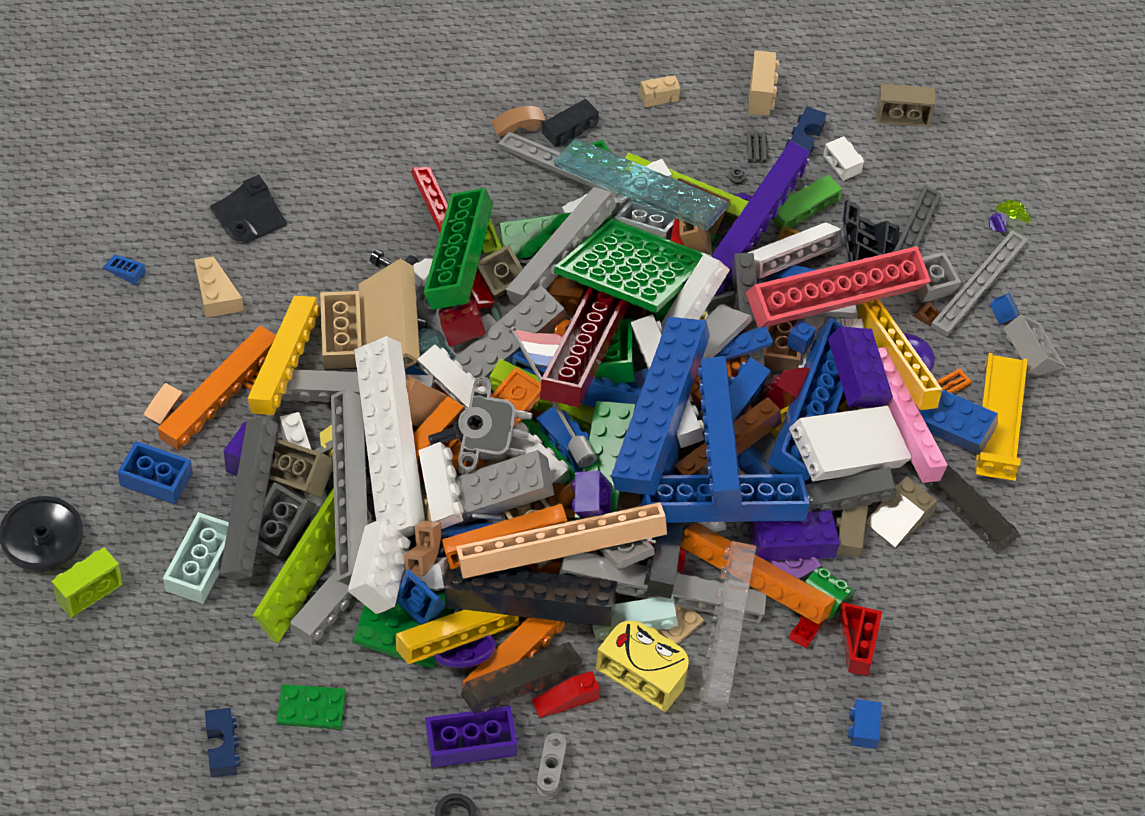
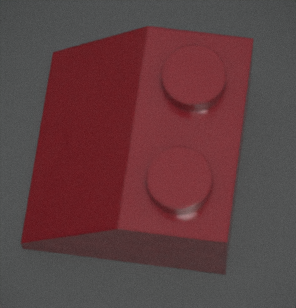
M802 367L785 370L780 375H775L769 385L765 384L761 389L760 394L762 396L759 403L769 398L780 410L788 407L797 399L809 368Z

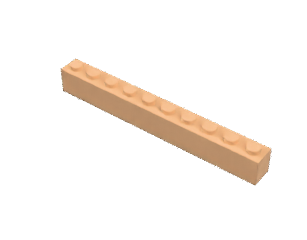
M655 503L456 546L461 574L463 578L666 535V518L661 503Z

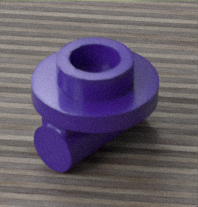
M995 213L989 218L988 223L991 230L1000 233L1007 231V220L1003 214Z

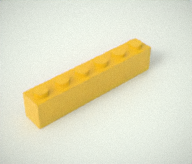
M462 610L396 633V650L407 664H411L484 638L487 635L519 625V616Z

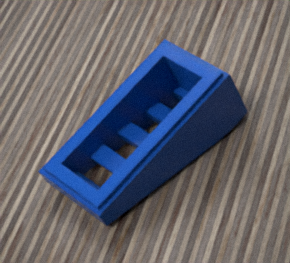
M115 254L103 267L104 270L133 285L146 273L144 264ZM115 261H118L114 267L111 266Z

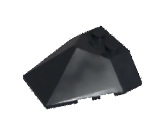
M846 200L843 213V233L848 263L893 252L898 243L900 227L889 221L875 224L860 216V206Z

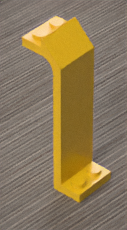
M993 353L988 354L984 365L986 374L982 407L998 413V425L980 455L976 454L975 470L977 475L1016 481V474L1021 458H1017L1027 359L1019 360L995 356Z

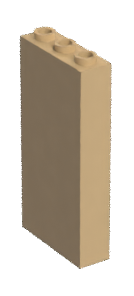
M400 258L359 283L362 346L386 336L400 342L404 369L418 362L417 359L420 357L414 266Z

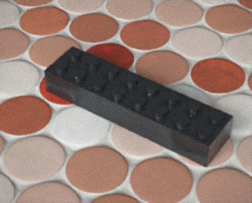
M460 567L450 569L445 585V608L611 627L617 600V581L515 569H505L463 578Z

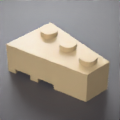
M214 256L195 259L196 275L205 318L244 311L241 295Z

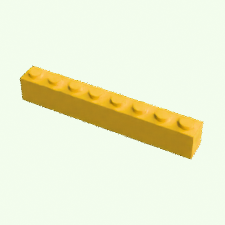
M293 297L247 398L251 413L274 415L277 407H280L282 395L286 393L287 384L292 379L294 368L298 366V359L304 352L305 343L309 341L310 332L315 327L316 318L320 316L321 308L317 303L316 297Z
M878 299L858 304L857 318L863 319V328L872 329L877 347L886 348L919 410L938 408L942 388L881 301Z

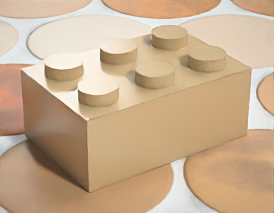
M754 51L748 114L769 116L770 110H774L775 99L772 98H776L777 87L774 84L777 85L778 74L775 71H778L779 60H776L775 52Z

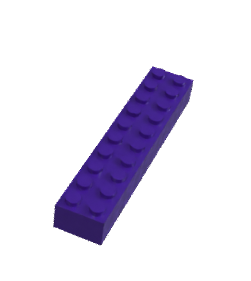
M791 140L712 255V258L721 261L730 269L714 296L721 295L723 289H727L732 282L731 261L734 254L751 252L752 246H757L761 238L759 236L762 232L765 233L767 231L771 218L775 219L779 212L778 208L786 203L789 197L787 196L788 193L794 191L798 184L797 180L799 178L802 179L807 170L806 167L810 161L808 159L810 151Z

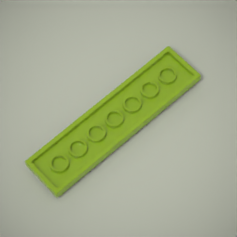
M334 488L252 615L274 642H280L290 626V622L297 615L307 599V595H309L336 552Z

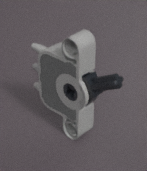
M479 377L473 383L469 408L461 413L458 421L453 422L452 428L429 435L428 440L430 445L439 442L443 444L458 439L459 443L462 442L459 455V471L463 475L476 471L479 459L502 461L508 455L515 457L524 455L525 451L510 448L512 437L528 438L529 432L514 429L515 418L532 419V413L515 410L514 405L508 400L492 398L490 380L486 377ZM479 387H486L487 390L484 391V392H481V391L478 390V388H479ZM466 461H470L473 463V465L470 467H466L463 465V463Z

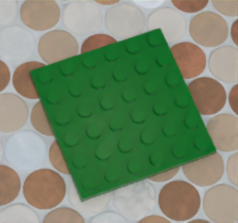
M611 218L555 266L554 273L657 313L684 287L705 253Z

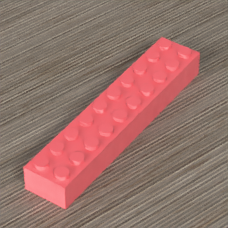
M916 246L756 284L746 292V296L757 326L760 328L765 325L768 327L918 290L931 282L919 248Z

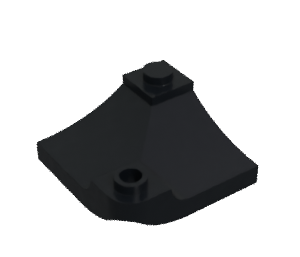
M259 174L242 181L243 184L222 200L210 205L211 211L228 236L236 241L250 242L287 226V221L279 211L268 190V186Z

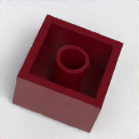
M469 299L467 304L450 306L439 311L441 328L449 347L486 334L483 318L475 299Z

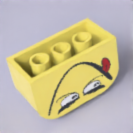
M624 621L613 629L598 648L596 669L666 713L684 689L689 660L686 652L674 640L665 638L656 629L638 621Z

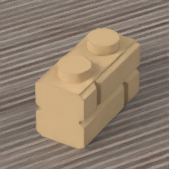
M675 75L640 82L639 95L644 107L666 104L669 101H679L680 85Z

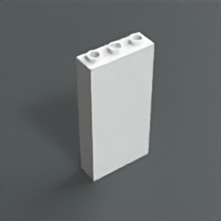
M888 406L800 418L789 427L812 481L850 476L888 467L890 469L899 468L912 458Z

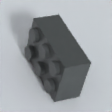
M274 482L264 502L257 544L279 557L288 558L316 503L289 487Z

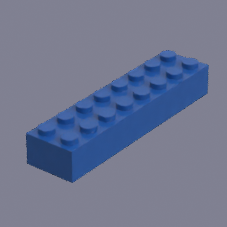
M725 356L701 359L702 367L698 368L702 396L701 405L704 415V435L707 445L706 455L709 465V485L713 508L717 507L718 515L742 513L743 505Z
M802 474L739 475L743 512L718 515L717 507L713 508L709 475H662L655 496L639 494L641 506L661 503L666 522L805 521L810 504Z

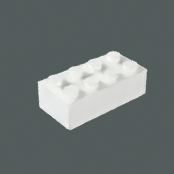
M383 518L364 527L348 592L375 614L395 607L405 567L404 554L409 551L411 542Z

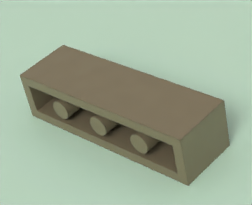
M860 505L848 510L841 509L837 511L841 513V517H837L835 525L836 529L839 530L838 538L840 542L836 554L860 558L868 505Z

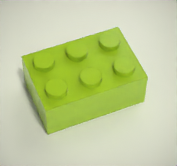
M105 547L99 551H94L88 558L82 562H77L71 569L58 574L52 580L56 602L70 618L123 585L119 564Z

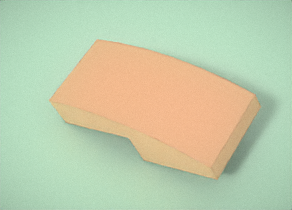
M165 383L143 415L161 425L171 409L175 408L183 392Z

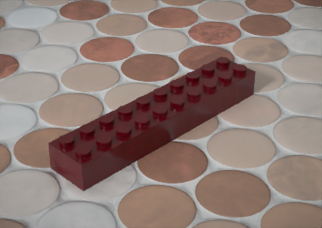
M592 287L588 288L541 379L540 399L572 407H580L630 305L628 301L615 298Z

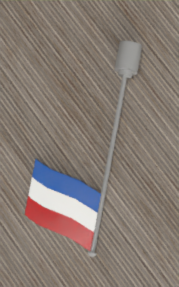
M511 327L509 333L513 334L541 383L542 377L536 366L548 367L564 335L519 331L515 327ZM552 402L572 437L568 448L578 466L585 468L592 465L596 461L597 456L585 436H575L558 404Z

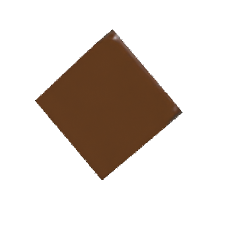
M928 301L923 303L912 316L931 327L932 322L940 312Z

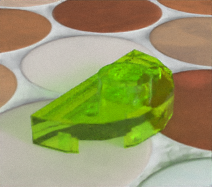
M1008 200L1007 202H999L995 209L1007 214L1010 218H1016L1028 224L1031 220L1030 213L1028 214L1024 209L1025 206L1018 201Z

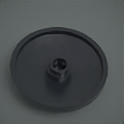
M38 496L26 499L12 507L4 516L0 524L1 548L5 556L21 568L34 571L56 568L70 560L80 548L84 532L82 520L77 510L60 498Z

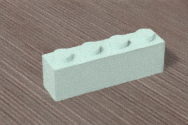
M673 594L671 599L655 597L616 604L611 627L593 625L596 640H605L613 629L624 621H638L656 630H669L678 626Z

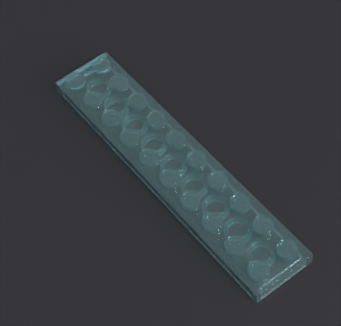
M577 138L554 160V165L560 169L704 230H708L729 207L728 201Z

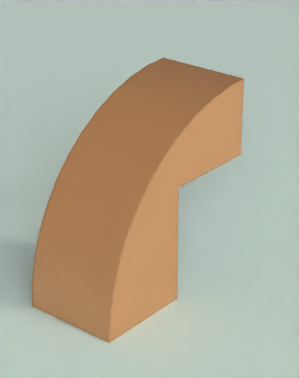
M522 106L502 113L492 123L497 135L505 137L508 132L514 133L519 127L536 132L546 119L540 107Z
M422 521L414 526L417 546L404 554L406 571L409 569L414 575L425 576L430 571L440 547L441 522Z

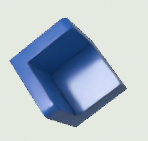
M1011 293L997 297L990 303L999 324L1015 319L1019 314Z

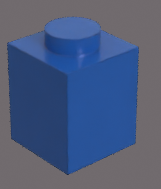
M799 319L789 332L787 346L804 355L813 343L816 328Z

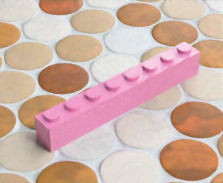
M878 348L893 398L883 406H888L912 456L910 460L922 483L940 481L948 465L886 348Z

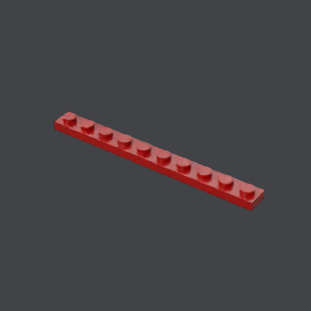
M413 167L411 174L440 233L448 204L430 167ZM477 267L470 299L476 300L479 309L492 308L495 302Z

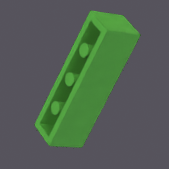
M829 175L819 178L813 184L803 187L797 193L790 194L786 203L778 208L779 212L775 219L771 218V220L780 229L782 226L791 228L839 201L842 188Z

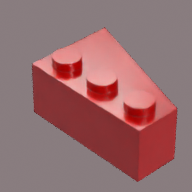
M841 603L839 616L848 672L869 677L883 611Z

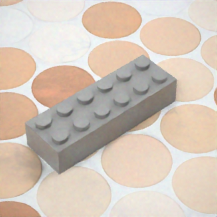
M540 285L488 329L485 335L480 336L452 361H458L463 367L462 370L466 374L468 372L472 374L475 380L479 377L489 379L499 359L512 364L514 354L522 351L513 334L509 333L511 327H515L519 331L554 334L556 325H559L563 319L570 320L564 307Z
M539 450L455 477L456 484L460 490L458 497L463 507V521L454 525H464L481 519L473 518L472 514L495 515L553 496L554 491L548 458Z

